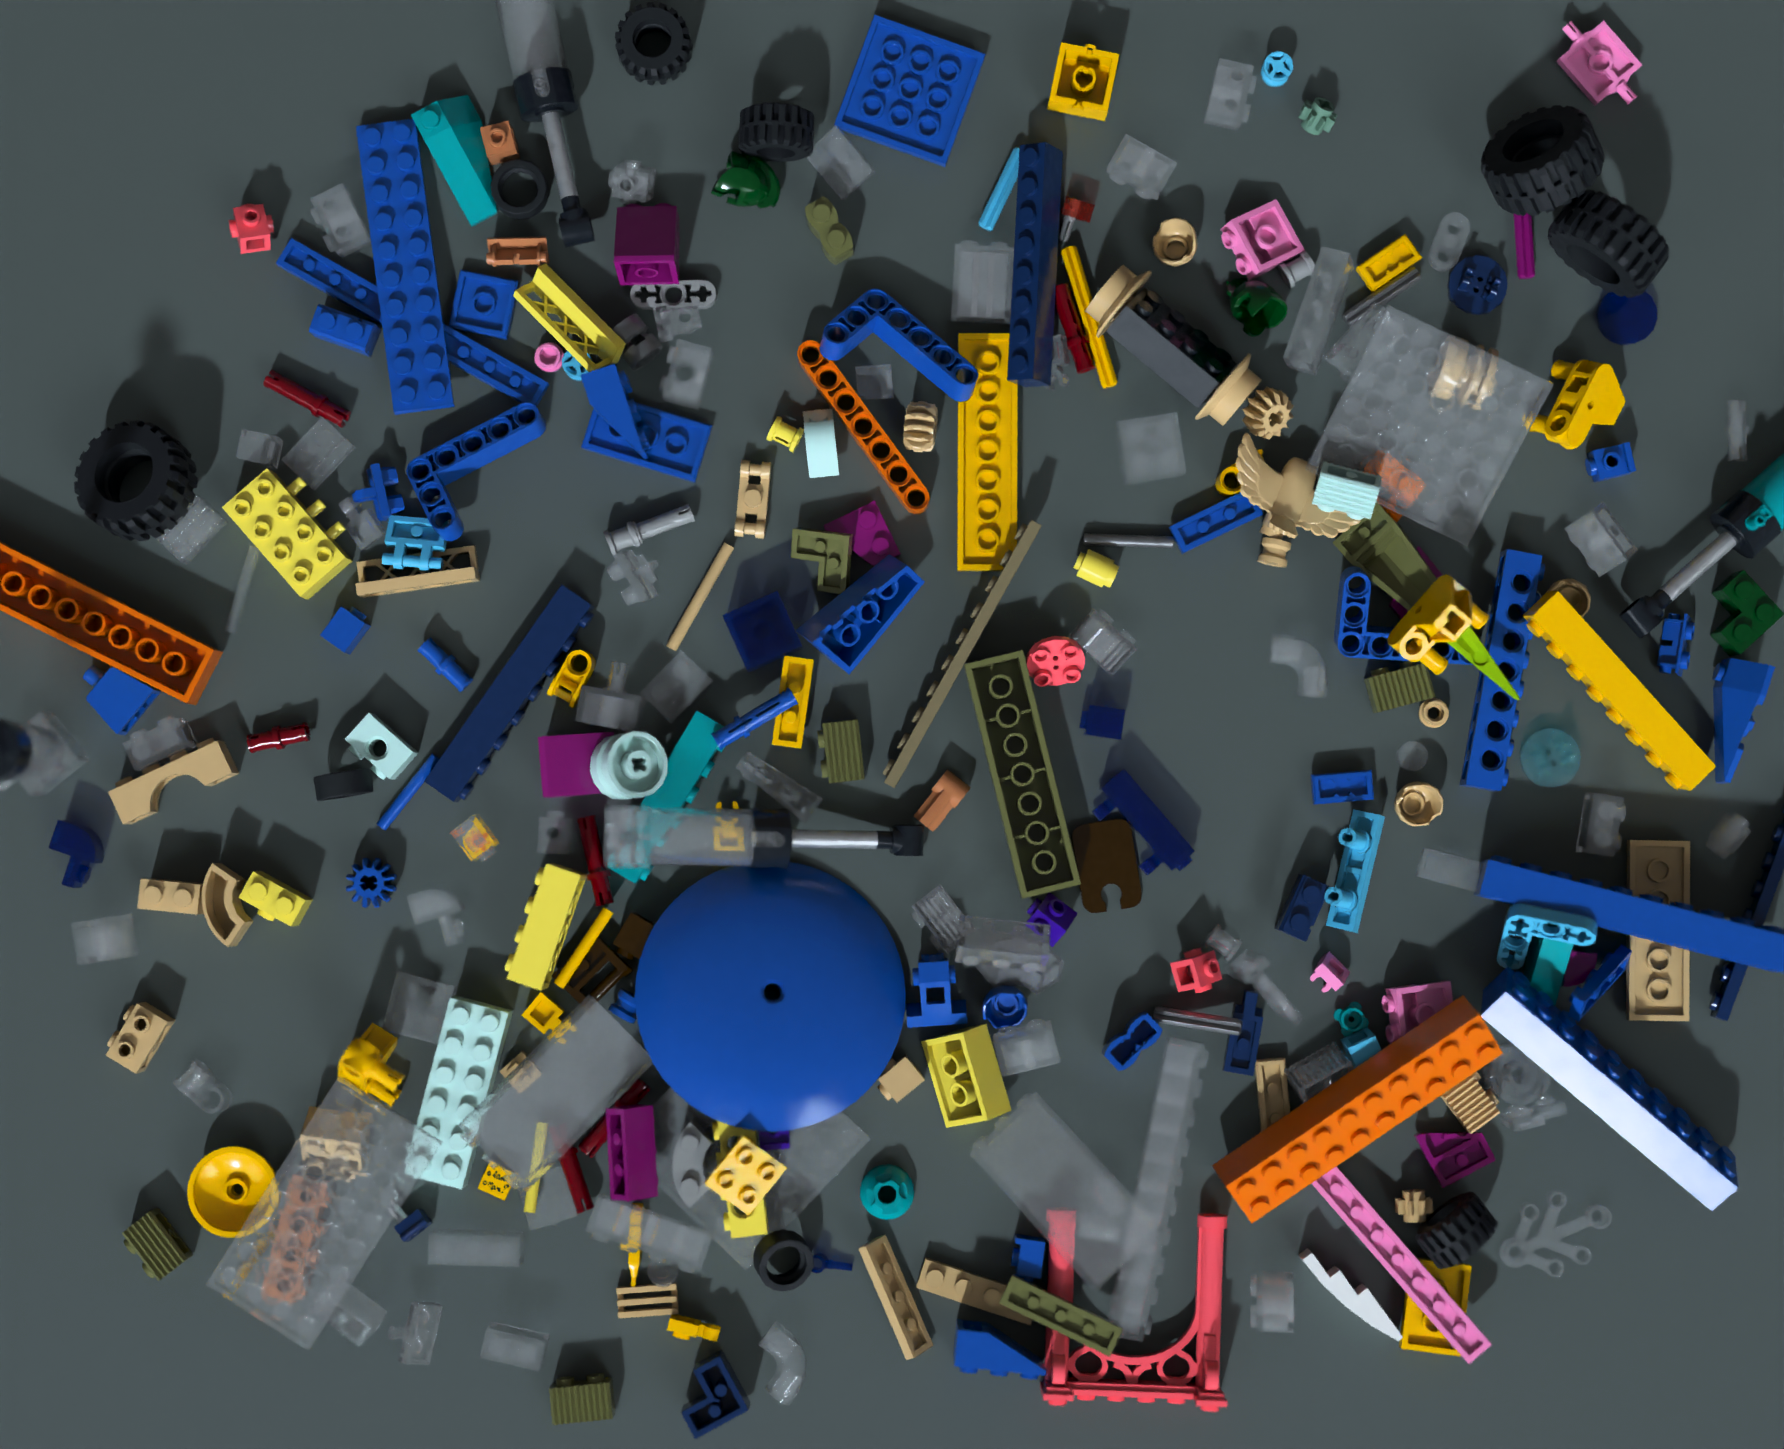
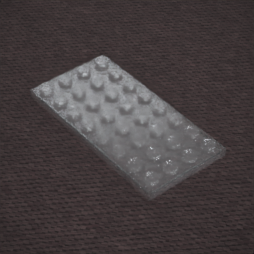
M338 1077L206 1285L309 1351L443 1142L343 1077Z

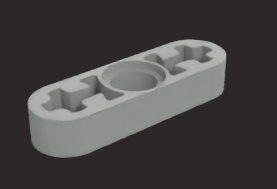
M679 280V284L633 285L630 297L633 304L641 310L708 309L715 304L717 292L714 285L706 280ZM656 287H661L660 298L662 303H657V297H648L646 303H642L641 299L636 297V294L642 292V288H646L650 294H657ZM671 287H677L682 291V298L676 303H670L665 298L666 291ZM685 287H691V293H699L702 287H706L707 292L712 294L706 297V302H701L698 296H690L692 302L686 303L687 291Z

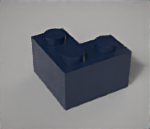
M723 1350L695 1364L693 1372L705 1393L684 1404L681 1414L692 1435L697 1439L748 1411L751 1402Z

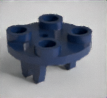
M1479 255L1467 257L1456 264L1449 275L1447 286L1449 300L1466 313L1475 315L1488 314L1498 307L1506 296L1508 286L1506 274L1499 263L1489 257ZM1480 277L1482 282H1479L1477 278ZM1476 288L1478 293H1475L1473 289Z

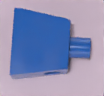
M92 665L83 675V679L94 687L87 695L86 700L109 727L119 735H126L161 693L159 689L113 666L104 673L96 665Z

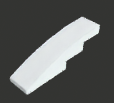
M1308 1248L1298 1255L1315 1277L1344 1306L1368 1324L1399 1341L1403 1338L1363 1283L1353 1289L1336 1266L1326 1272Z

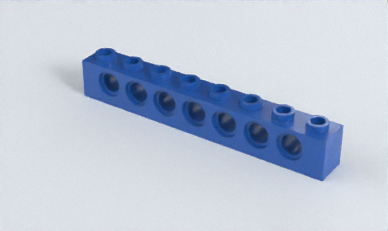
M1506 549L1500 552L1484 646L1498 666L1504 663L1509 667L1510 675L1507 679L1519 695V698H1521L1524 691V681L1521 680L1522 670L1527 668L1530 657L1526 647L1528 640H1531L1533 637V633L1526 626L1528 621L1522 615L1540 599V593H1536L1538 581L1543 579L1545 564L1541 563L1543 555ZM1515 576H1520L1524 579L1525 589L1523 591H1519L1514 587L1513 579ZM1510 605H1515L1520 610V618L1517 621L1511 619L1508 615ZM1505 634H1509L1515 639V646L1512 650L1507 649L1503 645ZM1479 671L1460 785L1496 792L1501 791L1502 786L1505 787L1508 781L1509 769L1505 767L1507 757H1511L1513 753L1514 740L1510 738L1512 727L1516 728L1518 724L1519 710H1516L1517 700L1512 698L1482 671ZM1496 692L1501 693L1505 698V704L1501 709L1495 707L1492 702L1493 695ZM1490 722L1497 723L1500 728V733L1496 738H1492L1487 732ZM1486 751L1491 752L1495 758L1494 764L1490 768L1486 767L1482 762V756Z

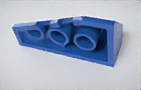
M1727 658L1718 663L1714 669L1712 678L1715 680L1713 706L1715 782L1730 783L1744 751V744L1741 743L1742 737H1746L1749 731L1753 729L1755 721L1753 720L1752 713L1757 704L1763 705L1775 669L1774 666Z

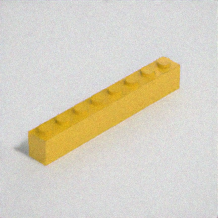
M1547 591L1522 615L1528 621L1526 624L1527 628L1536 637L1541 636L1548 643L1546 646L1547 650L1556 659L1561 658L1568 665L1566 671L1577 681L1581 680L1588 687L1586 693L1597 703L1601 702L1607 708L1605 713L1609 719L1617 725L1621 724L1627 730L1625 736L1635 746L1640 745L1646 751L1645 758L1656 768L1660 767L1665 772L1666 776L1664 778L1670 786L1676 790L1691 791L1716 767L1710 758L1559 591Z

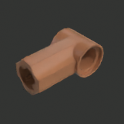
M947 769L931 789L933 792L914 814V817L934 832L946 818L945 816L952 808L955 809L971 787Z

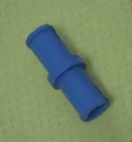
M431 637L417 650L437 668L435 672L438 675L443 674L460 693L474 680L455 662L456 658L452 654L450 656L447 655Z

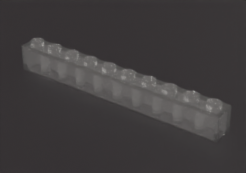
M1170 1035L1166 1037L1107 1320L1123 1327L1120 1338L1143 1342L1144 1335H1149L1151 1331L1153 1317L1149 1316L1150 1306L1156 1305L1159 1287H1155L1157 1275L1162 1276L1165 1265V1258L1161 1257L1163 1245L1168 1246L1171 1236V1228L1167 1227L1169 1216L1175 1215L1178 1199L1173 1198L1175 1187H1180L1183 1179L1184 1169L1180 1168L1182 1156L1187 1157L1190 1139H1186L1188 1127H1193L1195 1122L1196 1110L1192 1109L1194 1097L1199 1098L1202 1089V1080L1198 1079L1200 1068L1206 1067L1209 1052L1204 1050L1205 1044L1202 1042Z

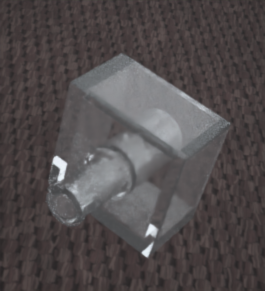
M611 661L607 687L601 689L585 685L581 686L575 721L626 732H641L647 699L639 695L628 694L627 691H624L630 664L622 662L620 664L617 661Z

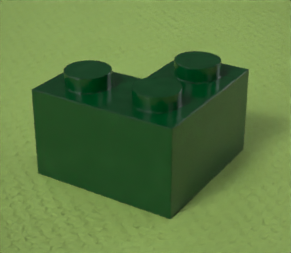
M1741 570L1732 573L1711 592L1731 616L1717 627L1710 636L1730 657L1740 655L1777 622L1784 613L1746 571Z

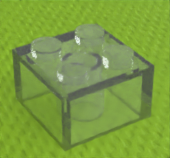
M1177 412L1117 422L1115 430L1124 485L1179 477L1185 474L1186 465Z

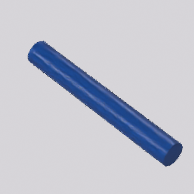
M432 753L376 823L384 830L388 829L422 786L429 773L440 758Z

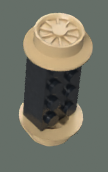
M1123 264L1104 284L1085 310L1087 314L1099 323L1096 337L1099 338L1106 331L1197 408L1213 394L1195 419L1199 420L1210 415L1219 424L1224 426L1262 380L1248 368L1251 354L1249 353L1228 376L1229 372L1237 364L1232 360L1231 355L1224 349L1217 348L1211 343L1203 331L1195 329L1187 323L1185 317L1180 312L1172 310L1163 303L1162 298L1156 292L1144 288L1138 294L1152 272L1149 270L1137 276Z

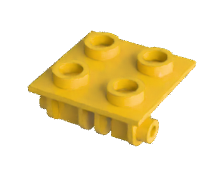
M745 1134L737 1139L736 1144L720 1160L719 1165L708 1175L704 1184L744 1213L750 1215L787 1167L754 1144V1141Z

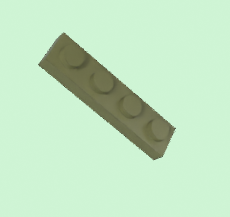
M1012 1274L999 1302L1109 1357L1123 1330L1122 1326Z

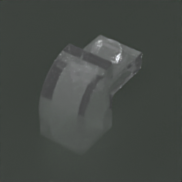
M431 889L407 896L415 925L439 919L447 947L463 942L461 936L465 935L464 926L460 918L456 919L455 913L466 909L462 901L455 894L443 889Z

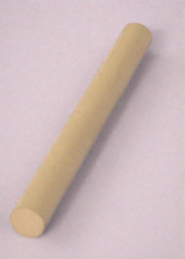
M723 543L666 644L670 649L677 651L733 552L734 547L729 544Z

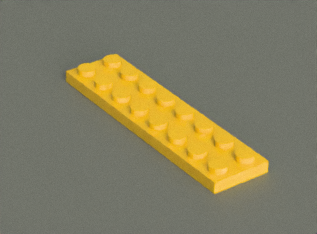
M958 333V353L977 369L978 380L971 398L963 402L958 401L957 571H1003L1004 567L999 564L1008 549L1014 551L1017 546V540L1014 538L1017 534L1018 384L1007 381L1010 333Z

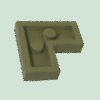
M801 527L793 528L791 558L819 562L817 591L841 594L849 587L853 534Z

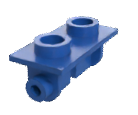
M1668 613V618L1664 619L1661 639L1673 642L1672 646L1660 645L1657 662L1660 673L1671 674V670L1676 669L1675 673L1682 677L1683 669L1688 670L1690 652H1686L1688 640H1693L1695 623L1691 622V617L1688 614H1684V620H1680V615L1675 613Z

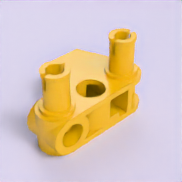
M1581 359L1576 363L1556 360L1552 365L1551 374L1555 379H1563L1566 382L1549 416L1532 412L1525 420V427L1528 431L1545 434L1548 441L1559 443L1565 449H1574L1583 443L1592 424L1614 425L1626 401L1611 365Z
M1445 574L1429 587L1393 628L1387 642L1403 658L1410 662L1420 661L1435 675H1438L1445 670L1448 660L1431 648L1435 642H1455L1470 624L1475 629L1483 627L1489 615L1472 602L1471 592L1450 575Z
M372 1023L360 1038H355L344 1052L339 1061L337 1080L344 1082L363 1096L371 1093L392 1107L395 1104V1100L402 1093V1090L397 1089V1085L401 1084L405 1076L386 1065L387 1060L397 1046L398 1038Z

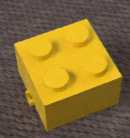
M1061 42L1047 110L1105 121L1120 54L1097 50V47L1092 44H1085V47Z

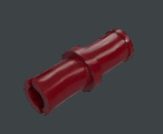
M306 722L283 728L279 725L274 726L270 731L248 734L247 746L251 753L275 747L277 750L284 749L289 744L310 741V729Z

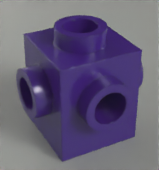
M1049 892L1042 901L1036 898L1028 908L1027 913L1030 917L1024 926L1053 947L1068 930L1078 913Z

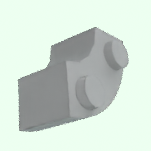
M694 1119L687 1124L680 1134L672 1159V1173L676 1189L689 1208L710 1189L704 1184L709 1175L705 1159L707 1150L714 1141Z

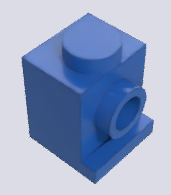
M1630 442L1593 450L1587 454L1588 459L1585 460L1586 471L1589 476H1592L1593 482L1629 475L1636 471ZM1607 457H1612L1614 467L1607 464Z
M1014 1233V1242L1019 1244V1247H1013L1011 1266H1016V1276L1028 1282H1033V1277L1041 1278L1046 1244L1045 1239Z

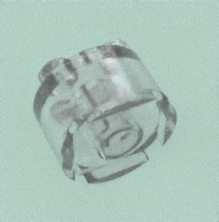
M132 913L71 923L77 965L111 961L138 955Z
M1505 1042L1499 1044L1498 1046L1503 1054L1482 1068L1486 1088L1497 1098L1514 1105L1532 1103L1547 1091L1551 1075L1514 1043ZM1512 1070H1521L1520 1076H1511Z
M1257 1270V1275H1251V1296L1257 1297V1305H1251V1327H1257V1332L1294 1333V1326L1288 1324V1322H1294L1293 1282H1288V1279H1294V1271Z

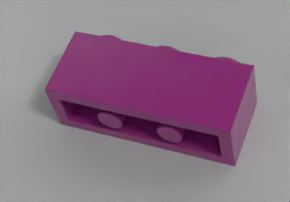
M632 1104L605 1108L611 1200L634 1201L658 1197L657 1149L655 1145L653 1105Z

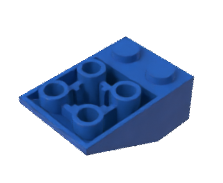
M612 364L581 374L589 403L593 409L644 459L649 458L646 450L651 449V445L646 431L644 432L643 427L639 428L637 422L641 421L642 417L637 403H635L634 399L629 398L628 394L632 393L633 389L625 370L620 371L616 364Z
M956 1319L953 1360L954 1367H960L959 1371L978 1373V1369L990 1370V1374L995 1376H1008V1372L1020 1373V1377L1025 1379H1038L1039 1375L1046 1376V1368L1042 1358L989 1323Z

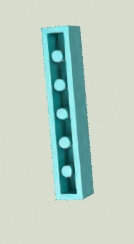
M699 711L695 712L667 759V775L662 786L653 794L645 796L604 866L635 884L640 879L646 881L654 868L650 864L655 854L661 855L669 843V840L665 838L671 828L676 830L685 815L681 813L686 802L692 804L700 790V788L696 787L702 776L705 778L709 776L715 765L711 760L717 750L722 753L725 749L724 747L720 750L711 733L718 731L724 726Z

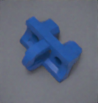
M379 463L370 464V468L366 470L370 487L356 490L352 494V499L355 503L373 500L377 522L387 521L391 515L402 512L405 509L401 494L387 496L385 486L398 484L396 467L380 468Z

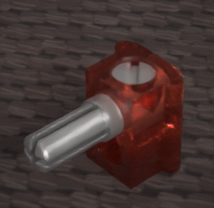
M1067 196L1061 215H1064V222L1058 239L1062 241L1068 221L1070 223L1064 242H1068L1076 219L1090 223L1095 205Z

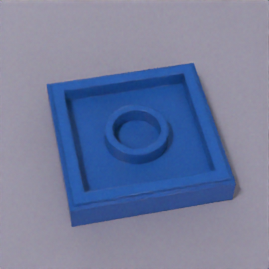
M460 269L449 327L458 331L508 340L516 298L513 294L519 288V281Z

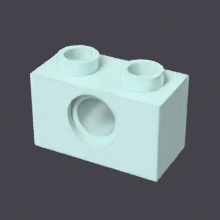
M368 713L345 738L350 744L348 750L360 760L365 757L373 764L370 769L383 780L386 777L395 780L418 754L414 748L373 713ZM379 740L384 741L387 747L385 754L381 757H377L373 751L374 744Z

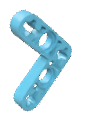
M1514 904L1508 909L1498 946L1497 962L1504 968L1518 969L1522 967L1531 936L1580 946L1591 945L1596 941L1597 923L1591 918L1526 904ZM1519 918L1523 919V924L1517 923ZM1545 923H1554L1559 926L1552 927L1546 925ZM1509 935H1518V936H1521V937H1523V938H1521V939L1512 938V937H1510ZM1509 951H1515L1514 955H1510Z

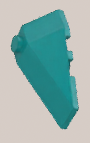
M465 95L438 100L411 114L471 227L497 214V206L491 194L490 185L492 178L480 131V127H483V122L469 96Z

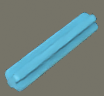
M1018 147L1013 149L980 217L978 225L985 230H993L1018 178L1020 149Z

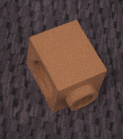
M509 120L480 127L486 155L492 165L520 158L515 133Z

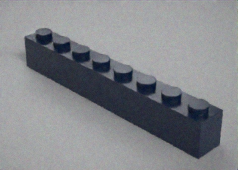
M1047 142L1020 145L1007 381L1023 387L1051 386L1063 151Z
M564 585L559 587L424 782L453 802H459L460 799L466 800L475 787L471 783L478 774L482 776L492 763L489 758L494 750L500 751L509 738L506 733L512 725L516 727L522 721L526 714L523 710L529 700L534 702L543 690V687L540 685L545 677L551 678L560 666L557 660L563 652L568 653L577 641V638L574 637L580 627L585 629L593 619L594 614L592 610L594 606Z

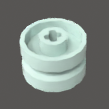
M631 731L606 737L595 747L590 758V773L594 784L601 793L612 799L627 800L651 795L662 786L667 775L668 760L665 750L655 737L646 732Z

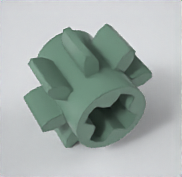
M1316 97L1313 103L1306 100L1298 118L1302 119V128L1313 135H1319L1322 130L1329 133L1337 117V114L1333 113L1334 105L1322 97Z

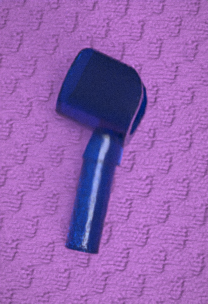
M822 1253L813 1255V1258H819L823 1264L822 1268L813 1267L812 1272L820 1273L825 1269L852 1271L853 1264L828 1260L827 1256Z

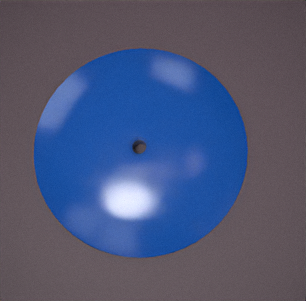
M749 862L737 864L718 870L687 888L668 906L654 925L644 945L636 975L635 1006L639 1031L644 1046L662 1078L676 1094L703 1114L719 1122L754 1131L774 1132L807 1127L840 1113L856 1102L880 1077L890 1061L899 1040L905 1014L906 990L901 959L895 942L880 916L860 894L838 878L819 869L789 862L787 868H750ZM765 987H777L780 991L779 999L776 1001L768 1000L764 995Z

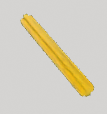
M1075 245L1068 246L1061 251L1085 333L1089 339V346L1103 388H1110L1117 385V377L1104 335L1102 334L1099 338L1096 337L1099 323L1085 312L1093 299L1077 247Z

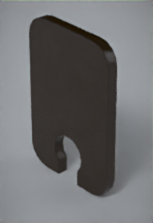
M1114 819L1077 826L1072 833V841L1081 882L1080 891L1084 908L1091 913L1107 912L1106 904L1101 897V891L1108 884H1115L1120 888L1121 909L1137 906L1142 899V892L1130 824L1123 819Z

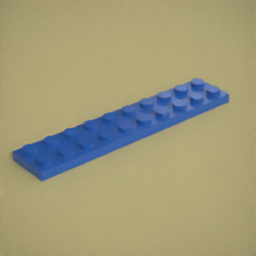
M413 119L356 126L393 411L395 415L455 407L417 126Z

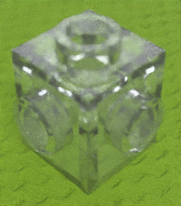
M624 160V163L615 166L614 170H611L609 174L608 185L609 188H612L611 197L620 198V202L624 204H638V201L646 203L654 197L656 168L642 166V162L638 160Z

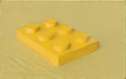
M1418 1258L1466 1313L1472 1266L1459 1263L1450 1268L1439 1269L1431 1259ZM1405 1292L1400 1333L1403 1338L1399 1341V1347L1407 1350L1461 1357L1458 1351Z

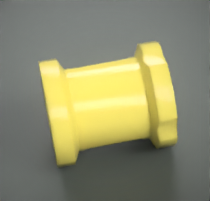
M777 416L766 440H775L788 447L789 451L794 453L803 436L804 429L801 427L797 429L783 422L782 417Z

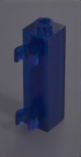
M1125 769L1117 773L1100 788V791L1107 799L1097 806L1092 813L1101 821L1113 809L1116 808L1154 852L1139 865L1146 875L1153 872L1161 863L1169 871H1173L1175 868L1181 871L1193 860L1190 855L1195 852L1194 849Z

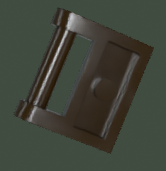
M598 936L564 989L587 1012L592 1013L597 1007L596 1003L623 976L627 977L633 970ZM567 961L552 975L554 979L557 978ZM610 961L615 968L586 996L581 989Z

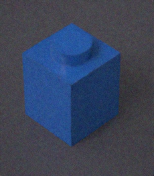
M341 606L320 636L342 652L351 654L371 625L364 621L367 616L357 608L352 606L348 610Z

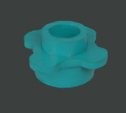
M1355 1001L1351 1002L1344 1009H1336L1333 1014L1334 1019L1339 1021L1341 1033L1344 1036H1349L1353 1032L1365 1029L1369 1024L1368 1019L1361 1012V1004ZM1350 1016L1354 1018L1352 1022L1348 1020Z

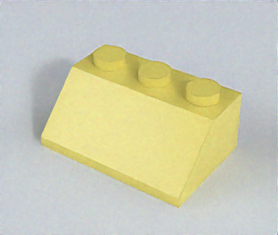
M987 1024L963 1028L921 1041L946 1128L987 1121L1012 1111Z

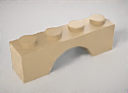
M213 738L207 739L197 744L198 749L189 754L186 751H182L169 758L171 762L160 767L159 764H154L142 770L144 775L134 780L130 776L116 782V788L108 791L122 823L133 824L157 813L160 793L164 786L175 777L190 775L198 779L205 786H214L239 774L225 742L214 741Z

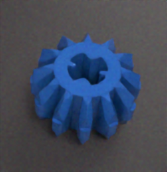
M363 858V868L355 863L352 865V869L357 874L346 875V879L354 881V885L347 886L346 891L356 890L351 900L357 902L362 898V907L367 908L371 901L375 908L380 907L381 899L386 902L391 900L390 895L386 891L397 890L395 885L389 884V880L397 879V875L386 874L392 866L388 863L381 867V858H375L372 864L369 858ZM367 877H376L377 882H374V884H377L376 888H367L366 884L369 883L366 881Z

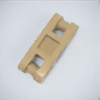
M741 460L734 533L737 537H744V534L755 535V538H765L771 462L751 464V460ZM750 475L761 476L760 485L749 484ZM746 515H757V522L747 523Z

